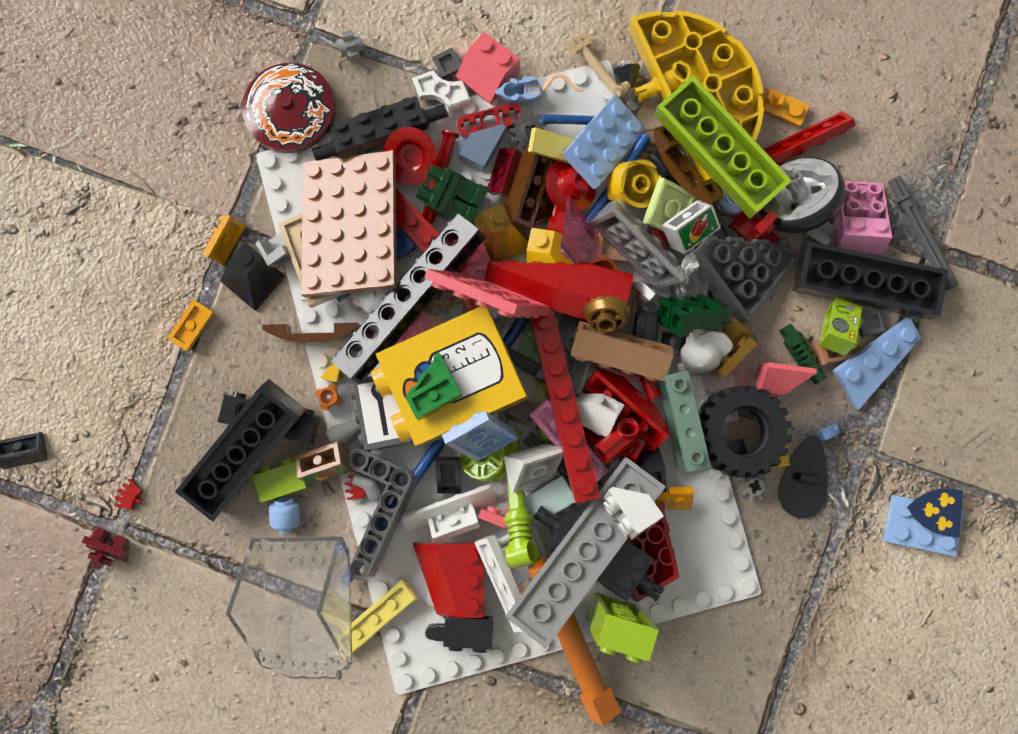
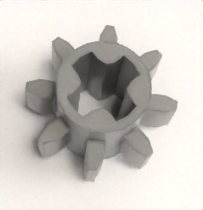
M352 30L341 32L342 39L337 40L342 57L348 56L350 61L360 59L359 52L365 51L360 34L354 35Z
M754 477L745 478L743 482L739 481L738 484L742 485V490L739 494H748V501H752L754 496L762 500L761 494L763 491H769L764 486L767 479ZM749 483L757 485V489L752 490L749 488Z

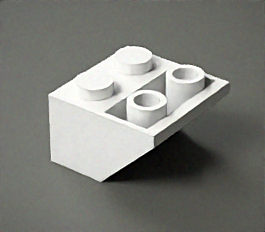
M612 487L603 497L605 509L611 516H616L620 522L617 524L620 531L625 537L629 535L631 540L664 517L649 494Z

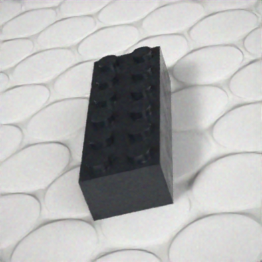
M808 241L800 249L792 291L833 300L839 298L852 304L924 319H933L941 315L949 270Z
M268 379L253 394L175 490V493L213 522L307 409Z

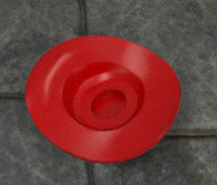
M400 128L394 131L385 142L383 152L393 151L396 155V182L405 186L421 184L428 179L425 177L429 166H437L438 155L435 144L424 131L418 128Z
M556 161L550 167L546 176V189L551 201L559 209L568 213H577L586 209L593 202L596 188L593 189L571 164Z

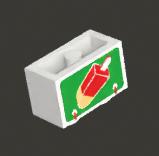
M699 199L662 224L670 247L683 254L692 251L707 236L713 235V233L721 228L713 205Z

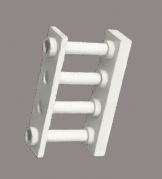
M532 522L530 527L532 528V533L530 534L533 535V538L531 540L535 542L539 556L549 558L537 532V527ZM491 535L474 543L503 609L507 614L531 583L532 578L530 577L520 584H516L511 572L517 568L512 569L508 565L501 550L509 545L508 536L510 535H506L498 540L495 535ZM509 620L514 633L522 631Z

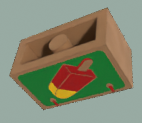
M334 442L294 456L297 478L309 485H314L353 472V469L348 464L350 449L338 442Z

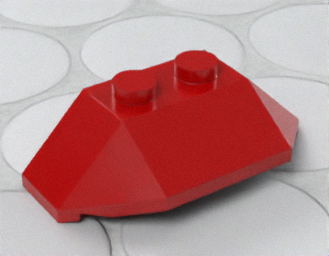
M598 369L585 383L583 388L585 393L604 394L624 404L615 428H617L620 420L625 418L637 421L639 424V438L646 441L645 449L655 451L670 436L659 408L624 377Z

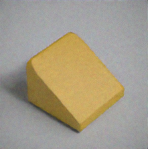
M332 364L321 375L320 379L340 383L342 382L343 372Z

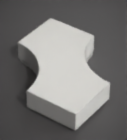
M434 70L412 78L420 101L437 100L444 103L450 112L471 104V99L463 81H445L438 77Z

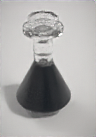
M634 58L618 60L617 66L613 71L620 83L625 81L630 83L631 88L625 94V106L632 113L639 111L638 107L640 106V103H635L634 85L641 66L636 64Z

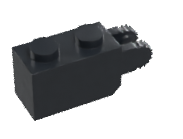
M448 616L445 623L428 624L425 636L431 641H443V647H448L449 651L459 652L463 651V648H472L473 652L486 653L487 649L492 650L494 616H484V618H456Z

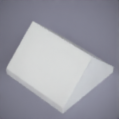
M541 444L504 456L511 492L514 493L553 480L563 458L561 447Z

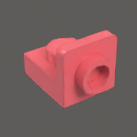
M509 505L504 516L500 515L501 510L488 506L487 509H481L478 518L505 528L504 518L509 511Z

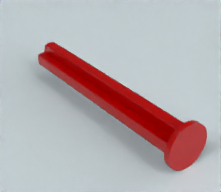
M449 130L441 131L443 137L438 153L437 167L442 169L449 167L455 140L460 136ZM431 181L430 189H432L435 182ZM424 208L422 216L429 223H434L436 214Z

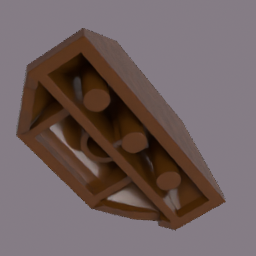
M528 145L521 153L506 200L511 220L532 229L548 220L553 214L555 204L547 193L546 176L550 167L557 160L529 153Z

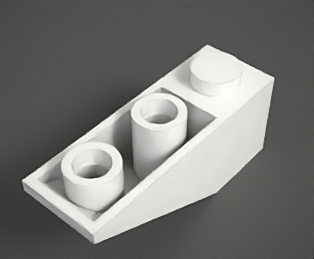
M581 393L580 397L575 396L582 426L592 430L597 435L608 436L615 427L624 404L604 394Z

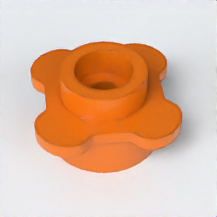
M331 383L328 387L316 390L315 396L319 399L322 410L327 411L331 406L342 404L343 399L337 392L338 387L336 384Z

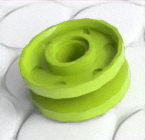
M510 443L490 454L486 460L483 458L478 462L460 452V463L464 472L470 477L488 483L496 482L507 475L504 456L513 454L514 450Z

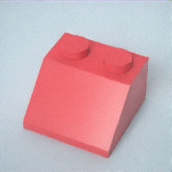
M483 32L469 47L456 74V79L463 81L464 85L491 105L498 97L495 91L504 83L509 82L510 78H516L521 72L520 58Z

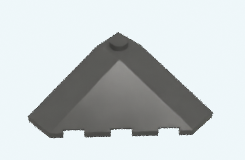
M713 235L707 236L694 251L714 299L720 301L722 307L731 308L734 311L733 316L741 323H749L799 259L788 241H777L776 244L770 243V240L752 239V242H749L739 237H726V240H723Z

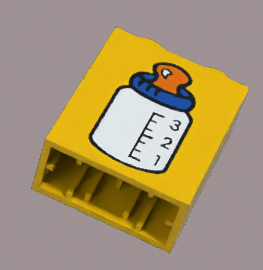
M481 306L376 353L381 367L371 371L374 383L381 396L384 398L393 394L400 412L391 415V421L396 434L402 443L412 439L415 446L423 447L443 438L442 435L449 432L451 427L465 423L478 412L486 411L491 415H495L529 399L490 310ZM439 352L463 396L418 421L405 396L417 384L422 372H426L434 360V355Z

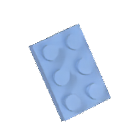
M486 411L474 414L470 420L463 424L454 425L450 428L449 432L442 435L446 445L477 462L519 439L514 429Z
M897 495L891 496L883 541L956 556L960 535L959 537H951L932 532L922 526L907 509V506L915 499ZM962 510L961 512L960 532L962 527L964 510Z

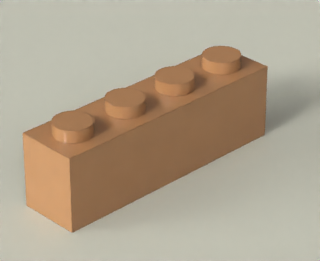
M579 321L570 356H574L575 359L581 362H596L603 368L614 367L621 369L622 372L629 375H635V373L643 375L651 381H665L664 375L668 374L674 353L673 346L618 331L600 332L593 329L589 323Z

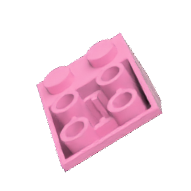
M845 181V199L842 207L835 215L834 237L836 247L874 255H883L892 239L884 184Z

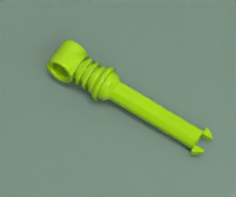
M515 427L514 430L516 431L519 438V436L522 435V432ZM518 439L511 443L514 453L520 451V441ZM506 475L509 511L504 518V523L507 525V529H509L508 535L510 536H508V541L510 542L506 546L505 556L508 565L514 569L536 564L539 559V553L535 542L531 540L533 535L530 534L532 533V528L530 527L534 521V516L530 515V511L526 509L525 491L523 489L512 493Z

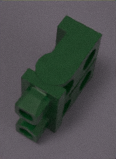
M434 165L429 166L425 177L435 183L432 189L421 185L415 197L424 203V208L431 210L447 221L460 214L472 224L479 211L476 208L481 207L489 188L465 178L449 167L442 169Z
M697 294L696 298L694 296L660 298L658 321L679 337H688L689 330L722 331L723 324L732 323L734 311L729 307H722L720 301L710 299L704 294Z

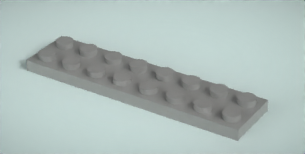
M627 457L624 458L599 491L601 498L590 503L505 616L545 649L629 537V535L625 537L617 525L620 522L615 515L611 516L603 505L605 502L603 497L607 491L615 487L649 494L655 502L666 487Z

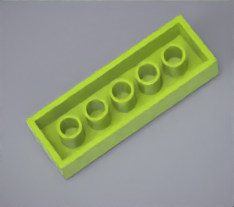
M694 75L689 77L657 106L654 116L750 219L792 181Z
M593 591L585 620L597 646H600V651L610 655H615L616 652L626 655V659L636 663H641L642 660L650 662L659 632L655 624L639 605Z

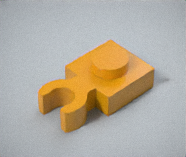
M693 486L669 487L668 492L662 491L654 503L658 504L664 501L668 510H692Z

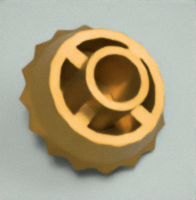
M610 295L606 297L599 296L596 299L592 298L589 303H585V308L583 309L584 317L589 325L600 332L619 330L631 315L629 312L630 307L627 306L626 301H621L619 297L613 298Z

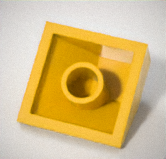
M532 228L527 247V263L542 261V263L566 262V264H578L582 242L555 231Z

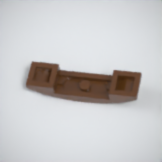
M664 126L655 128L653 133L656 146L665 166L674 179L692 196L711 205L723 200L726 196L712 178L703 181L678 150L681 144Z
M358 322L334 323L333 333L291 334V326L287 324L262 325V330L289 342L317 345L345 339L351 336L361 325Z

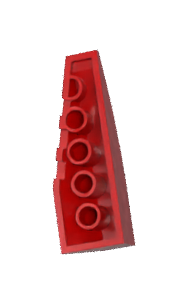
M489 260L484 280L551 307L550 310L587 320L584 317L583 309L585 308V303H589L592 298L596 299L599 296L606 297L610 295L613 298L619 297L621 301H626L627 304L634 274L588 262L566 264V262L542 263V261H532V263H520V261Z

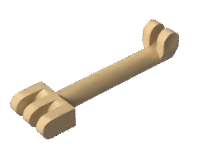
M584 31L566 40L565 46L573 56L581 53L614 95L619 99L625 96L631 88L630 83L625 81L618 85L590 51L589 47L593 41Z

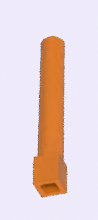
M539 556L536 564L528 566L527 569L532 580L549 558ZM572 613L556 635L582 691L580 699L590 721L604 726L619 715L621 710L611 687L605 686L576 617Z

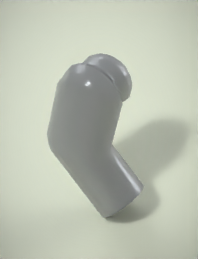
M357 473L355 474L352 485L363 488L371 501L378 502L383 493L378 481Z

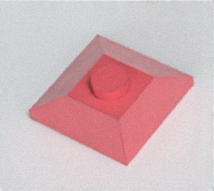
M768 362L758 365L755 386H757V389L769 391V396L771 397L783 396L817 373V369Z

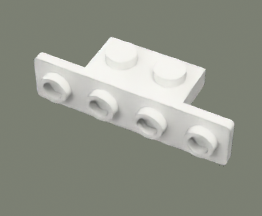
M491 484L480 486L469 492L457 494L452 498L434 502L421 509L412 510L401 515V521L408 532L429 525L432 538L437 543L480 528L475 508L496 501V496Z

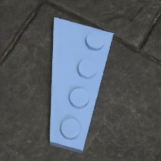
M904 318L832 370L855 409L859 410L921 339L911 318Z

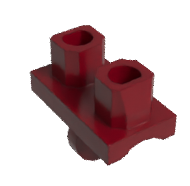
M96 527L90 537L84 536L82 543L86 544L87 548L98 552L97 554L90 552L88 559L93 560V568L99 570L103 565L111 567L113 560L107 558V556L126 563L129 558L126 552L129 548L130 540L117 535L112 546L105 544L110 533L105 529Z

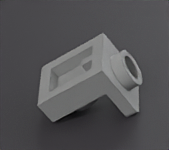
M641 279L633 286L640 292L638 294V306L646 312L655 313L659 309L660 298H666L651 284Z

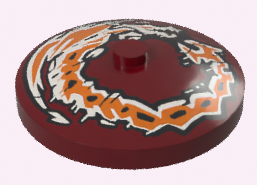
M281 63L263 70L247 87L242 102L243 119L251 135L264 147L280 153H296L316 145L330 130L329 126L333 124L336 111L335 98L326 79L315 69L299 63Z

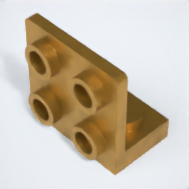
M734 316L732 323L723 324L721 331L730 338L733 344L732 350L721 359L718 365L717 372L724 378L758 344V337Z

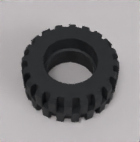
M740 385L725 388L718 393L712 394L709 400L701 405L700 409L702 411L699 414L712 469L720 471L721 474L727 476L754 478L758 477L759 474L765 475L771 472V467H777L782 462L779 458L786 456L789 450L785 445L791 442L792 435H788V428H792L791 421H786L785 416L788 415L785 407H779L781 401L776 396H769V391L757 389V386ZM737 409H746L754 414L761 428L759 443L748 454L732 452L723 438L724 421L730 412Z

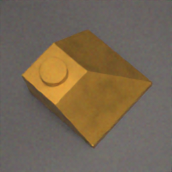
M501 204L484 210L473 221L475 227L486 238L483 244L491 260H504L527 251L529 242L527 232L524 226L511 220L508 205Z

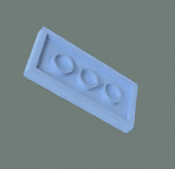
M614 95L561 155L595 189L604 181L646 128L623 102Z

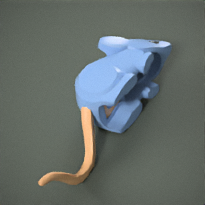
M558 73L550 76L541 86L536 77L527 76L523 77L522 80L510 78L509 82L504 83L495 93L505 100L507 104H518V102L533 103L539 100L541 93L558 77L566 80L574 90L578 92H583V90L577 88L566 75Z

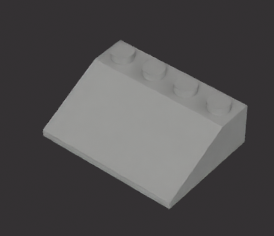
M616 199L609 202L590 222L654 288L657 289L680 283L685 279L682 266L677 262V257L673 253L666 251L656 236L650 235L647 232L642 221L634 218L628 212L629 209L623 202Z

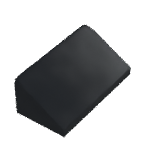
M42 432L0 440L1 469L47 460L44 434Z

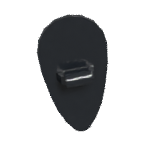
M810 435L794 451L789 460L790 466L786 467L778 490V499L781 507L789 515L796 518H809L816 515L822 509L826 498L827 466L825 452L819 438L815 435Z

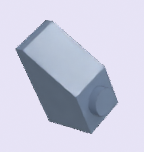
M503 124L470 133L467 140L463 138L457 150L459 151L460 160L484 173L506 134V126Z

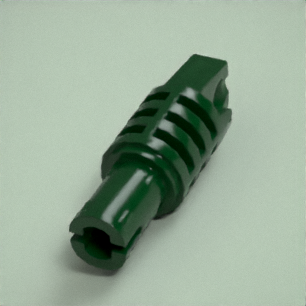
M788 324L779 331L785 340L783 344L790 352L794 361H796L797 366L817 369V373L810 378L813 384H818L826 379L827 376L816 362L817 355L813 352L803 334L797 332L792 324Z

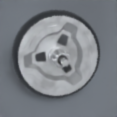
M804 157L788 161L779 167L792 181L758 211L761 218L770 210L778 216L773 222L776 225L773 228L774 230L784 233H803L814 230L831 220L842 207L846 195L844 178L834 164L820 158ZM822 188L821 191L812 194V189ZM792 204L796 206L795 210H790Z

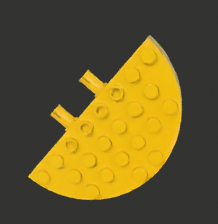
M679 10L674 12L653 11L631 18L628 30L652 79L651 82L634 88L635 96H639L637 98L638 102H642L656 94L660 96L663 102L689 77L694 75L756 141L764 114L763 86L755 62L738 39L736 40L726 32V28L715 21L691 12ZM685 150L693 169L703 181L711 179V176Z

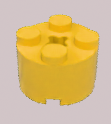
M642 159L617 164L608 177V199L610 201L615 199L621 201L628 209L648 207L659 177L662 178L656 171L657 167L652 162Z

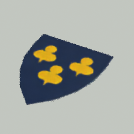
M937 489L929 491L916 498L907 506V509L922 526L932 532L945 536L959 537L963 490Z

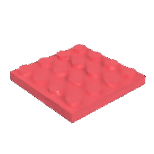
M427 269L424 277L432 281L431 286L444 291L446 289L454 291L453 295L466 300L468 298L476 300L475 304L488 309L490 307L499 309V314L513 318V316L522 318V316L526 318L548 316L551 308L548 305L468 273Z

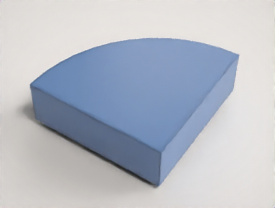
M834 423L816 431V435L819 440H828L839 434L841 430L839 425Z

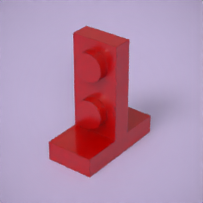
M772 210L760 220L755 215L750 219L742 211L729 225L745 241L752 242V239L770 240V243H777L780 240L772 231L776 226L773 222L778 217Z

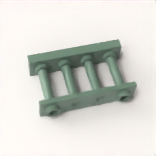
M689 371L664 375L665 381L658 380L657 385L662 394L660 398L670 432V441L677 471L686 470V472L711 467Z

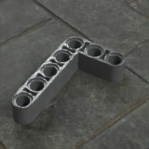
M355 449L348 456L349 466L355 471L386 484L349 568L350 574L355 580H369L376 575L401 520V515H403L414 491L417 478L412 471L368 451ZM364 455L366 458L365 464L359 467L358 458ZM382 464H385L387 471L385 475L380 476L378 469ZM406 473L408 482L406 485L401 486L399 478ZM396 496L398 504L392 509L389 501L391 497ZM386 518L388 527L382 531L379 523L381 519ZM373 540L378 544V549L375 553H372L369 549V545ZM363 562L368 568L364 576L359 571L360 565Z

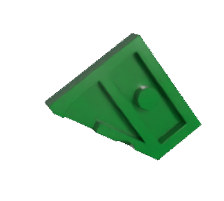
M439 352L434 355V360L426 372H422L417 384L405 396L418 421L463 396Z

